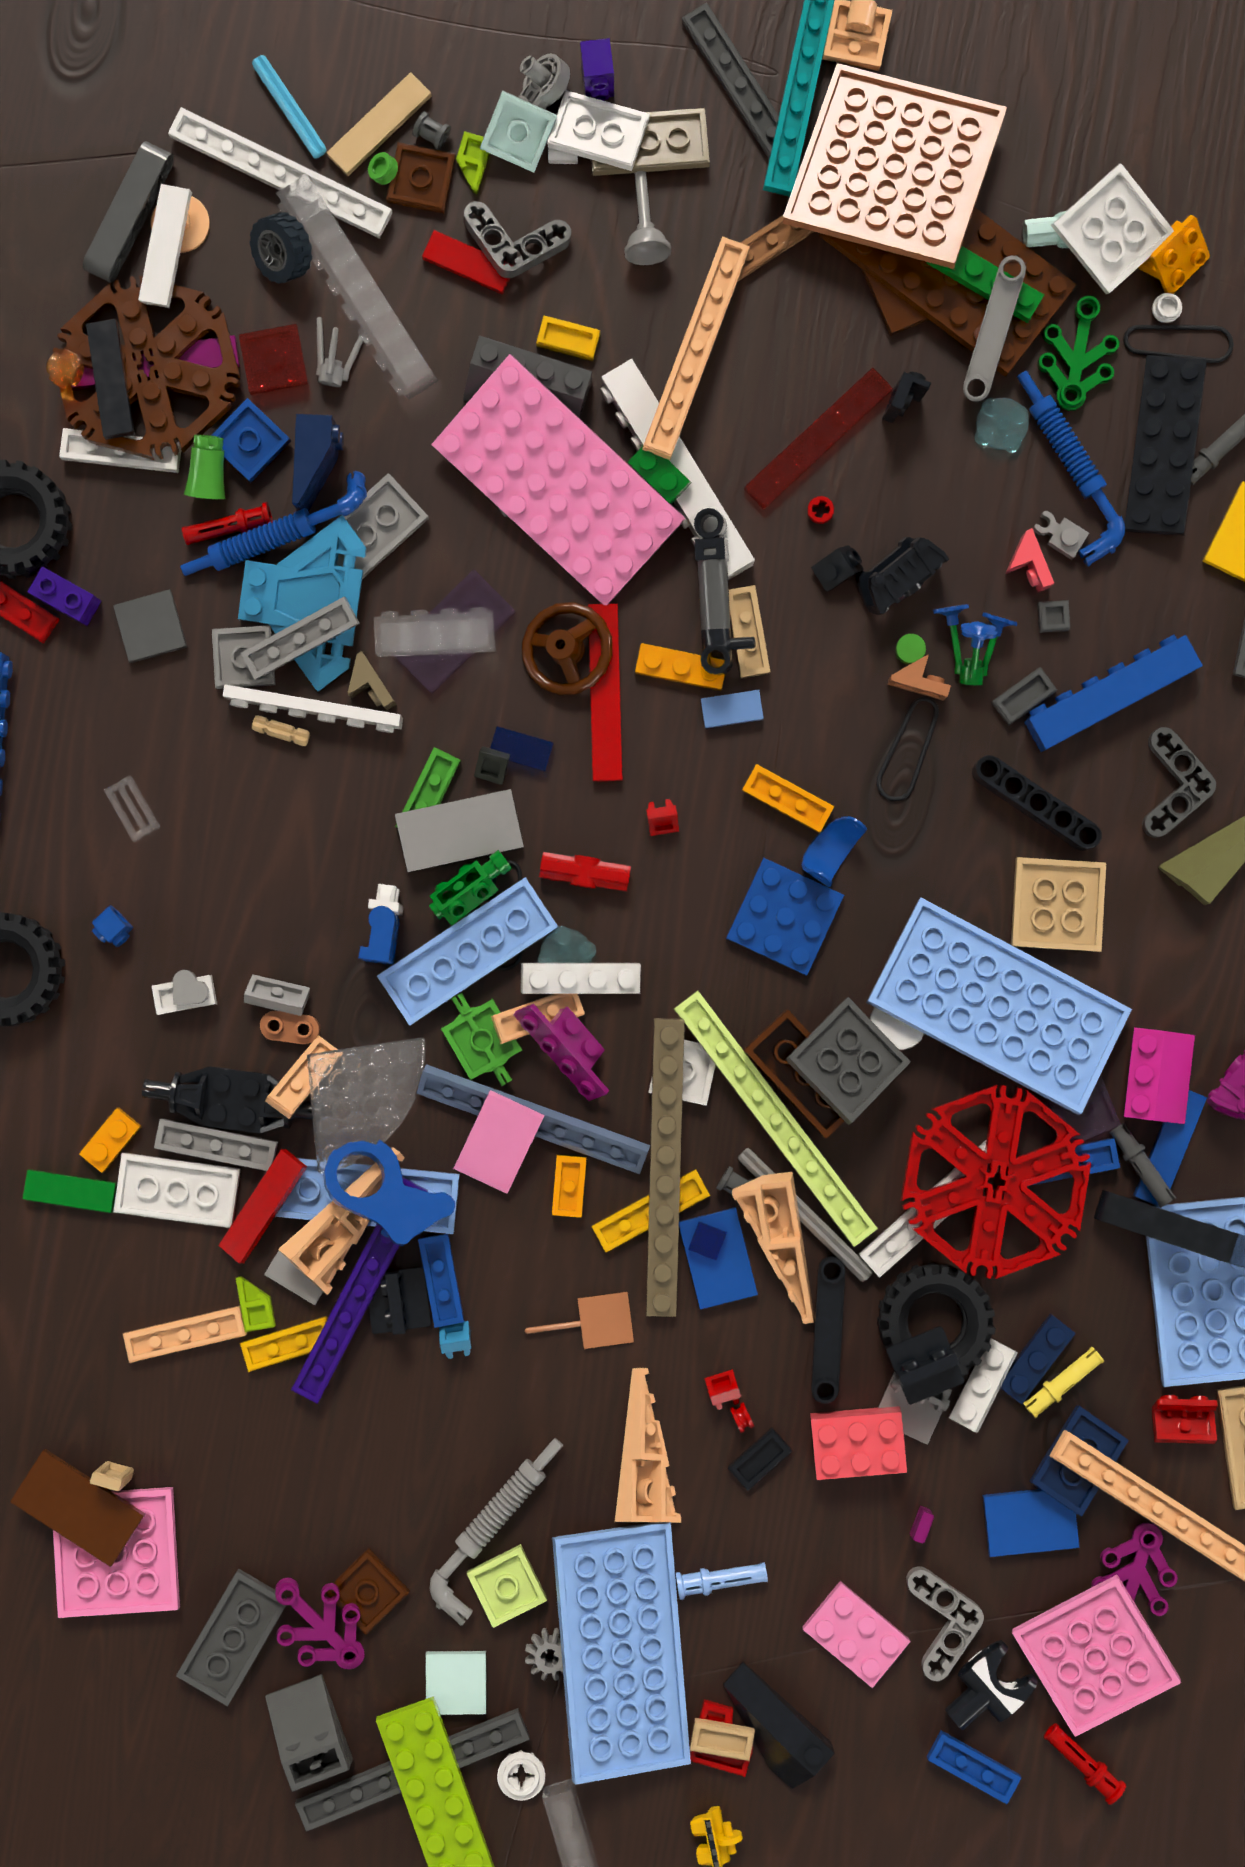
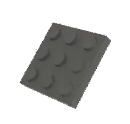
M849 997L844 999L785 1059L848 1125L853 1123L911 1062Z

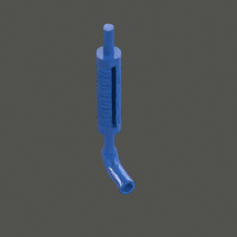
M1026 370L1019 374L1017 378L1034 404L1029 408L1030 413L1035 420H1038L1037 424L1041 425L1040 429H1044L1043 434H1047L1046 438L1050 439L1049 443H1053L1052 448H1056L1055 453H1059L1058 457L1062 458L1061 462H1065L1064 467H1068L1067 472H1071V477L1074 476L1072 480L1077 481L1076 486H1080L1079 491L1084 499L1092 496L1108 521L1107 530L1100 534L1101 538L1078 550L1081 559L1093 553L1083 561L1089 567L1108 553L1116 552L1115 548L1121 544L1125 535V523L1122 515H1117L1102 491L1107 486L1106 481L1101 474H1098L1099 470H1095L1096 466L1092 465L1093 461L1089 460L1090 456L1086 455L1087 451H1083L1084 447L1080 446L1081 442L1077 441L1078 437L1074 436L1075 432H1071L1072 428L1068 427L1069 423L1065 422L1066 418H1062L1063 413H1059L1060 408H1056L1057 404L1051 395L1043 397Z
M353 471L354 478H352V474L349 473L346 480L347 494L338 499L337 504L311 514L306 508L294 512V514H288V517L283 516V519L278 518V521L273 520V523L268 522V524H263V526H258V528L238 534L237 537L233 536L232 539L228 538L227 541L223 540L222 543L218 542L208 546V555L181 565L182 573L184 576H187L210 566H214L217 571L230 567V565H235L251 557H256V555H261V553H266V551H271V548L276 549V546L281 547V544L286 545V543H291V541H296V539L316 533L315 525L339 515L345 517L358 509L367 497L365 476L361 472Z

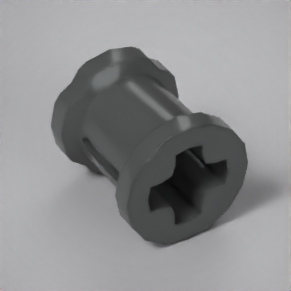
M424 111L418 117L412 135L416 138L421 136L433 143L434 148L440 150L447 141L451 126L438 123L429 117V113Z
M728 1166L716 1189L719 1191L723 1189L732 1194L734 1188L752 1179L747 1180L733 1172L732 1167Z

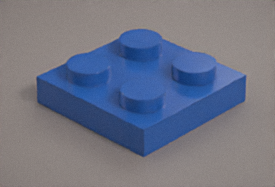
M248 398L211 435L224 438V458L250 483L291 442V439Z

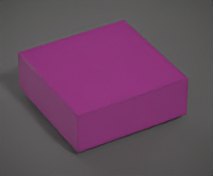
M923 1506L919 1507L909 1533L914 1541L922 1544L923 1542L925 1543L934 1520V1515L930 1509Z

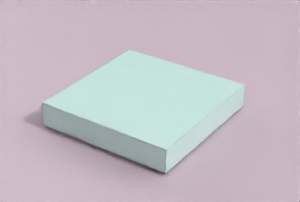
M502 91L480 149L534 173L557 115Z
M486 1651L426 1652V1699L434 1696L440 1715L486 1714Z

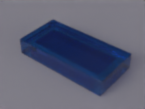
M497 726L490 748L511 754L510 762L546 772L554 743Z

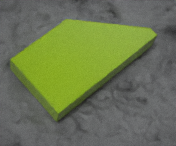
M464 131L456 161L473 193L478 194L490 153L480 149L483 136Z
M236 1277L245 1332L275 1327L276 1323L271 1296L244 1277Z

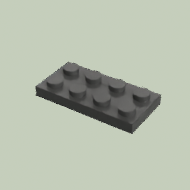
M238 1569L176 1677L228 1707L286 1605H282L276 1600L275 1589Z

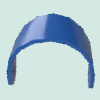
M850 816L835 819L818 833L808 846L801 864L803 870L827 887H830L835 873L857 841L867 831V827L856 818Z

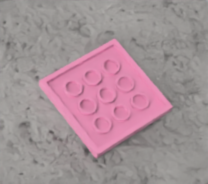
M173 1487L111 1491L145 1513L140 1524L111 1567L53 1530L58 1618L172 1611L180 1608Z
M1117 1574L1012 1629L1013 1636L1075 1737L1181 1683L1178 1673Z

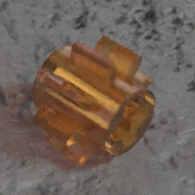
M64 349L62 355L57 352L53 353L46 366L47 373L51 374L49 380L63 389L67 388L68 383L76 386L84 374V366L80 364L81 358L67 349Z

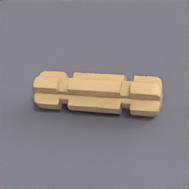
M256 715L252 723V729L262 734L266 732L269 736L288 742L292 740L294 741L293 743L301 746H306L310 738L308 730L295 729L292 725L272 719L268 721L263 716Z

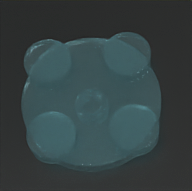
M989 398L985 400L976 421L975 441L980 445H987L993 449L1016 452L1020 448L1021 441L1028 430V410L1009 398Z
M559 926L543 941L540 955L538 956V963H591V959L596 954V946L588 941L579 931Z

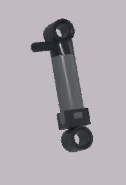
M706 508L698 512L694 519L695 530L702 537V539H694L695 560L698 562L702 640L701 664L707 672L714 675H723L729 672L733 666L732 650L754 649L756 641L754 637L731 638L727 566L729 550L728 540L723 537L727 530V522L720 512L712 508ZM709 517H715L718 521V526L713 532H705L703 527L705 520ZM718 651L722 652L725 658L723 665L719 668L712 667L710 663L712 654Z

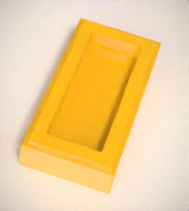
M544 315L536 346L593 361L600 337V330Z

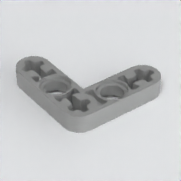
M917 1566L912 1568L906 1576L909 1590L913 1595L948 1618V1621L921 1660L924 1674L930 1680L940 1681L948 1676L983 1624L984 1615L981 1608L970 1598L928 1569ZM925 1575L926 1583L933 1588L930 1598L927 1597L930 1594L927 1588L922 1585L915 1588L916 1584L913 1580L915 1576L921 1578ZM942 1591L951 1592L953 1595L952 1603L946 1607L940 1606L937 1603V1596ZM960 1600L963 1601L960 1603V1606L965 1611L970 1613L974 1609L976 1617L974 1621L969 1619L967 1622H964L965 1617L957 1610ZM950 1633H956L961 1638V1642L956 1648H948L944 1644L945 1637ZM940 1647L945 1654L951 1657L947 1659L944 1655L940 1660L942 1669L940 1671L935 1669L931 1672L929 1662L931 1660L933 1662L938 1661L941 1654L937 1649Z

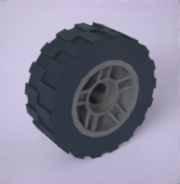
M279 212L258 219V222L253 224V229L250 231L251 239L249 243L252 258H254L255 264L261 270L263 276H266L272 282L275 281L280 284L305 275L311 266L312 246L309 242L308 233L304 230L302 223H299L295 216H291L286 212Z

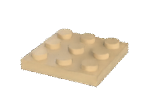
M1015 858L1011 945L1014 947L1102 952L1106 863Z

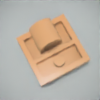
M835 0L822 59L879 71L892 10L877 7V3L874 0Z

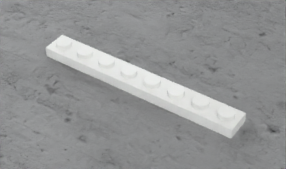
M182 107L168 132L170 138L379 239L393 213L391 208Z

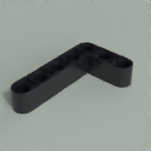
M1102 1190L1094 1219L1245 1268L1244 1235Z

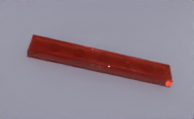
M872 367L744 487V490L765 510L878 405L893 388Z

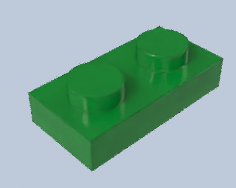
M642 446L628 463L672 504L692 482L668 459L654 455L652 452L643 451Z

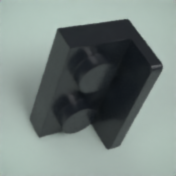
M913 371L909 373L903 372L893 388L882 419L893 423L898 415L903 417L905 410H908L912 400L917 402L922 400L929 390L931 382L926 381V377L920 373Z

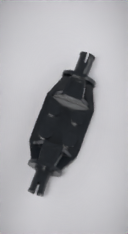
M210 1066L186 1074L176 1072L171 1083L145 1079L143 1087L152 1088L155 1091L142 1090V1098L166 1100L169 1103L170 1113L176 1114L178 1112L201 1126L263 1133L282 1126L290 1129L295 1118L321 1122L323 1114L310 1111L323 1110V1102L304 1101L288 1119L265 1102L267 1096L280 1082L270 1074ZM199 1082L198 1084H183V1083Z

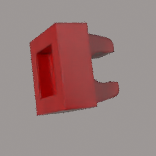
M670 799L665 800V807L655 808L654 802L648 804L646 812L650 836L679 832L676 805H673Z
M733 1369L704 1378L712 1405H715L717 1409H723L722 1403L733 1400L734 1405L739 1403L741 1394Z

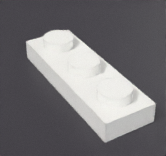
M992 1338L990 1339L992 1346L989 1352L985 1351L980 1358L982 1362L978 1366L975 1365L949 1417L976 1433L979 1432L1018 1353Z

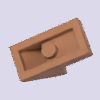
M928 655L892 674L887 685L943 701L948 697L951 685L944 684L945 679L938 676L928 675L927 678H923Z

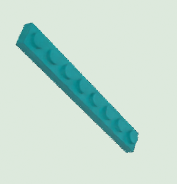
M804 0L762 190L788 197L792 193L835 0Z

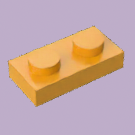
M116 1108L79 1155L103 1173L142 1126L122 1109Z
M557 1155L552 1215L582 1217L587 1157Z

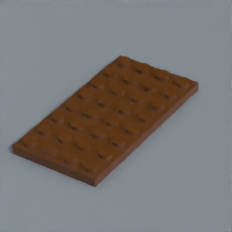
M974 208L962 246L998 268L1004 258L1011 255L1020 257L1026 266L1023 282L1044 294L1028 323L1014 315L1012 316L996 369L1006 377L1077 284L977 208ZM819 234V237L971 352L974 351L989 300L931 267L925 261ZM1009 262L1005 265L1004 271L1017 277L1021 272V266L1017 262Z

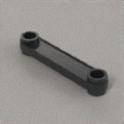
M834 1256L823 1258L817 1268L811 1392L815 1400L822 1404L833 1402L839 1392L845 1266L841 1260ZM831 1262L837 1263L839 1265L838 1274L834 1277H826L823 1271L826 1264ZM822 1383H830L833 1389L830 1395L822 1397L817 1394L818 1386Z

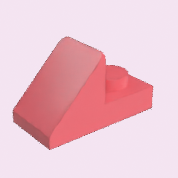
M1031 528L1021 537L1006 574L1028 566L1029 570H1026L1028 581L1032 587L1036 586L1039 593L1049 589L1054 584L1034 531Z

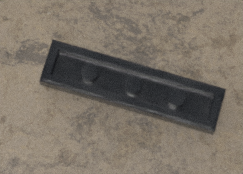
M116 319L88 323L86 328L103 437L107 440L135 435L118 323Z

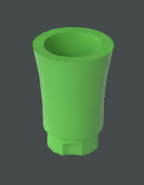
M194 435V446L191 447L190 468L184 495L205 499H226L224 488V438L211 435Z

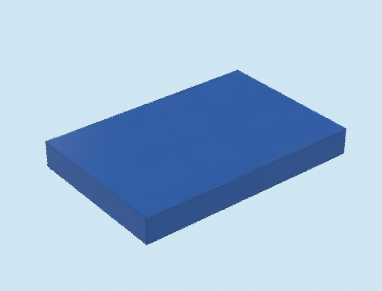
M736 1207L679 1221V1228L700 1309L758 1295Z
M1041 1489L982 1495L990 1557L1079 1548L1076 1514Z

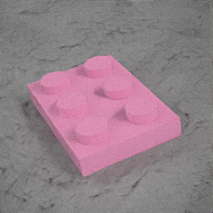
M841 1581L802 1626L807 1634L872 1688L911 1642L906 1635Z

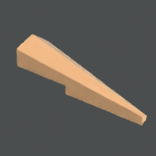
M392 1147L391 1149L397 1156L398 1161L402 1162L405 1157ZM377 1163L373 1164L344 1191L358 1198L369 1197L377 1193L382 1183V1174ZM332 1201L278 1250L328 1295L333 1288L330 1283L337 1270L342 1271L346 1264L344 1258L352 1244L357 1245L370 1220L353 1214Z
M793 1172L762 1175L732 1190L734 1200H737L744 1212V1218L747 1223H750L758 1237V1243L777 1277L782 1280L791 1302H794L801 1314L803 1323H814L815 1317Z
M632 1368L615 1522L681 1523V1515L675 1512L672 1496L676 1495L675 1488L669 1485L666 1472L669 1461L660 1421L655 1420L652 1403H655L654 1394L649 1393L645 1375L649 1374L648 1368Z

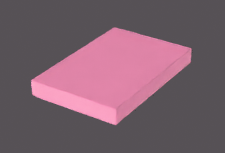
M490 1090L453 1169L507 1194L544 1115Z

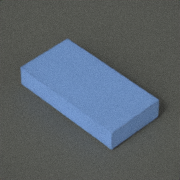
M759 690L701 698L705 729L764 719Z

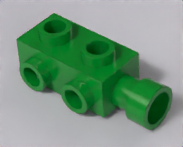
M499 850L490 855V860L482 866L477 860L472 864H465L459 869L458 875L450 881L441 882L436 886L435 892L430 895L433 903L429 907L439 920L445 917L452 926L499 891L492 880L498 875H505L513 869Z

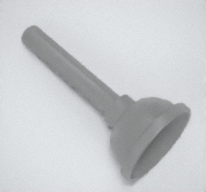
M637 171L635 173L639 224L637 225V230L629 237L628 244L624 248L625 258L633 264L653 265L664 261L670 256L671 244L660 230L654 228V224L651 222L646 172Z

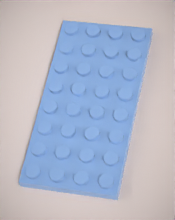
M923 898L917 901L866 1002L1077 1115L1082 1114L1132 1010Z
M652 1522L552 1537L572 1782L577 1785L691 1764L671 1522Z

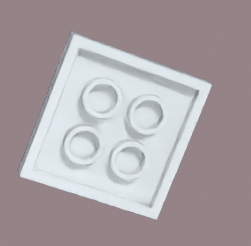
M1121 163L1051 224L1052 228L1105 294L1113 291L1174 232L1173 228Z

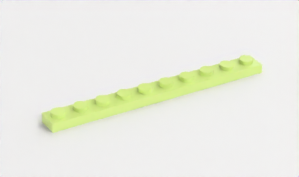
M696 991L674 1008L675 1012L681 1019L685 1020L684 1024L851 1245L855 1247L878 1228L699 991Z

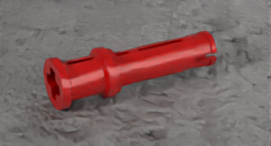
M263 502L260 507L248 510L239 508L238 511H235L234 515L187 527L184 526L182 527V533L186 545H190L191 543L236 532H241L242 534L248 530H253V528H258V526H263V524H268V522L273 523V517L268 503ZM262 516L260 519L250 520L251 518ZM224 525L223 528L201 533L203 530Z
M1054 1723L1047 1729L1044 1739L1048 1740L1085 1776L1086 1784L1090 1787L1094 1786L1105 1797L1104 1800L1107 1804H1113L1122 1796L1126 1789V1783L1122 1780L1118 1781L1107 1770L1105 1763L1096 1762L1057 1723Z

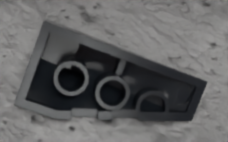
M744 1662L723 1683L746 1727L754 1728L753 1739L767 1765L790 1788L793 1789L814 1777L835 1754L832 1742Z

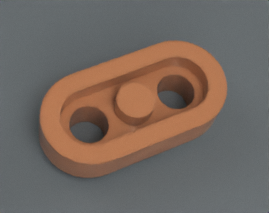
M270 1011L262 1017L260 1030L270 1040L310 1044L320 1035V1024L316 1018L310 1015L302 1014V1016L281 1011ZM272 1020H277L280 1024L277 1031L270 1029ZM302 1024H306L309 1027L307 1035H302L299 1032V1027Z

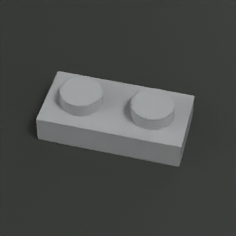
M252 974L244 993V1003L302 1016L309 998L310 988Z

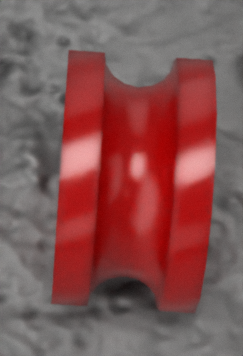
M825 496L813 498L808 505V516L814 523H827L834 514V505ZM819 502L826 504L825 509L829 508V513H824L822 518L815 516L817 512H812V508L818 507Z
M744 1402L740 1403V1407L737 1409L734 1407L730 1408L741 1433L745 1432L746 1427H755Z

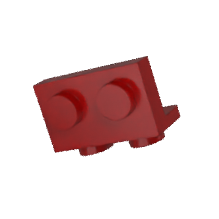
M1176 1395L1161 1396L1152 1406L1154 1442L1215 1444L1217 1434L1214 1411L1218 1407L1217 1400H1208L1206 1396H1193L1190 1399H1178Z

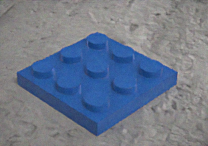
M763 858L726 939L807 976L844 895Z

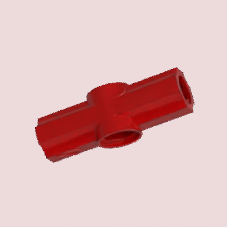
M543 852L539 877L570 882V885L592 889L601 887L627 892L631 866L602 862L601 859L582 855L571 857Z

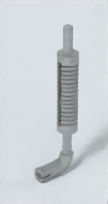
M554 1438L534 1462L526 1459L518 1468L519 1471H515V1475L511 1476L512 1480L508 1479V1484L505 1483L503 1485L504 1488L500 1489V1493H496V1497L492 1498L493 1501H489V1505L484 1507L485 1510L482 1509L481 1514H478L477 1518L473 1519L474 1523L471 1522L469 1524L470 1527L467 1526L466 1531H463L455 1540L459 1547L440 1570L436 1569L433 1573L429 1589L432 1599L436 1602V1607L444 1610L460 1626L465 1623L464 1618L468 1619L473 1610L453 1595L454 1591L447 1586L449 1582L448 1577L467 1556L473 1559L477 1557L482 1551V1546L485 1547L487 1545L486 1542H490V1538L494 1537V1533L497 1534L498 1529L502 1528L501 1525H505V1520L508 1521L509 1516H512L513 1512H516V1509L520 1507V1503L523 1504L524 1499H527L528 1495L532 1494L531 1490L534 1491L535 1486H538L545 1479L546 1475L542 1470L563 1447V1444L558 1439Z

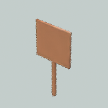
M628 1292L577 1298L580 1321L525 1329V1333L530 1334L581 1327L584 1349L634 1342Z

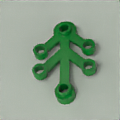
M1093 296L1082 297L1075 306V315L1079 321L1073 350L1063 338L1062 330L1058 325H1048L1042 334L1043 340L1048 344H1053L1070 369L1067 380L1057 367L1056 357L1052 353L1042 354L1037 362L1038 369L1041 372L1048 373L1057 386V403L1067 411L1079 409L1084 404L1088 391L1100 383H1108L1114 376V368L1108 363H1103L1096 369L1093 375L1080 382L1082 370L1104 355L1114 354L1120 345L1119 339L1115 335H1107L1099 345L1085 354L1091 321L1100 312V303ZM1088 307L1091 310V314L1084 315L1081 308ZM1054 330L1057 333V337L1050 338L1047 331ZM1105 341H1112L1115 347L1108 349L1105 346ZM1042 359H1049L1052 362V366H1044ZM1106 369L1109 372V377H1102L1100 370ZM1067 392H1072L1075 395L1074 401H1069L1066 398Z

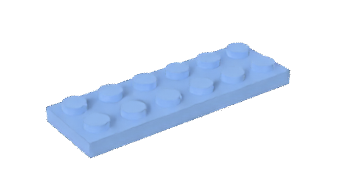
M525 877L377 975V977L410 1026L557 929L558 925Z
M298 1158L307 1166V1169L275 1217L312 1220L332 1202L324 1187L323 1173L327 1161ZM340 1162L337 1169V1179L343 1190L348 1188L372 1165ZM401 1168L402 1177L427 1189L428 1193L445 1192L455 1201L454 1212L449 1217L433 1223L424 1231L454 1234L460 1174ZM369 1221L367 1226H376V1223Z

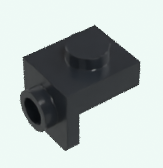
M849 545L836 549L811 567L826 592L833 590L851 576L864 570L861 565L860 555Z

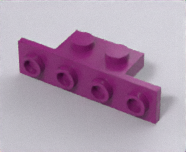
M534 1003L515 1011L513 1016L520 1022L522 1028L540 1045V1048L556 1063L560 1071L577 1087L581 1095L588 1101L607 1095L609 1089L591 1070L605 1049L568 1006L560 1009L551 1022L548 1021Z

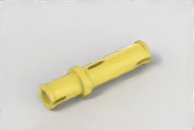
M1091 1346L1087 1352L1052 1381L1044 1382L1042 1384L1043 1388L1029 1400L1023 1403L1024 1406L1036 1419L1039 1414L1055 1401L1059 1403L1062 1400V1395L1103 1363V1358Z

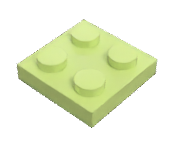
M521 1544L467 1571V1576L493 1628L547 1601V1596Z

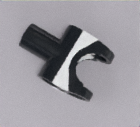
M1002 1640L996 1641L979 1651L958 1672V1677L968 1689L948 1705L945 1710L962 1730L968 1727L986 1710L998 1722L1006 1720L1023 1705L1037 1686L1038 1681L1032 1674H1027L1021 1679L1018 1678L1010 1682L997 1678L996 1671L1001 1663L1000 1659L1008 1651V1646Z

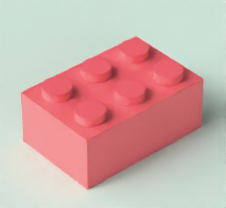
M900 1406L810 1413L817 1480L907 1473Z

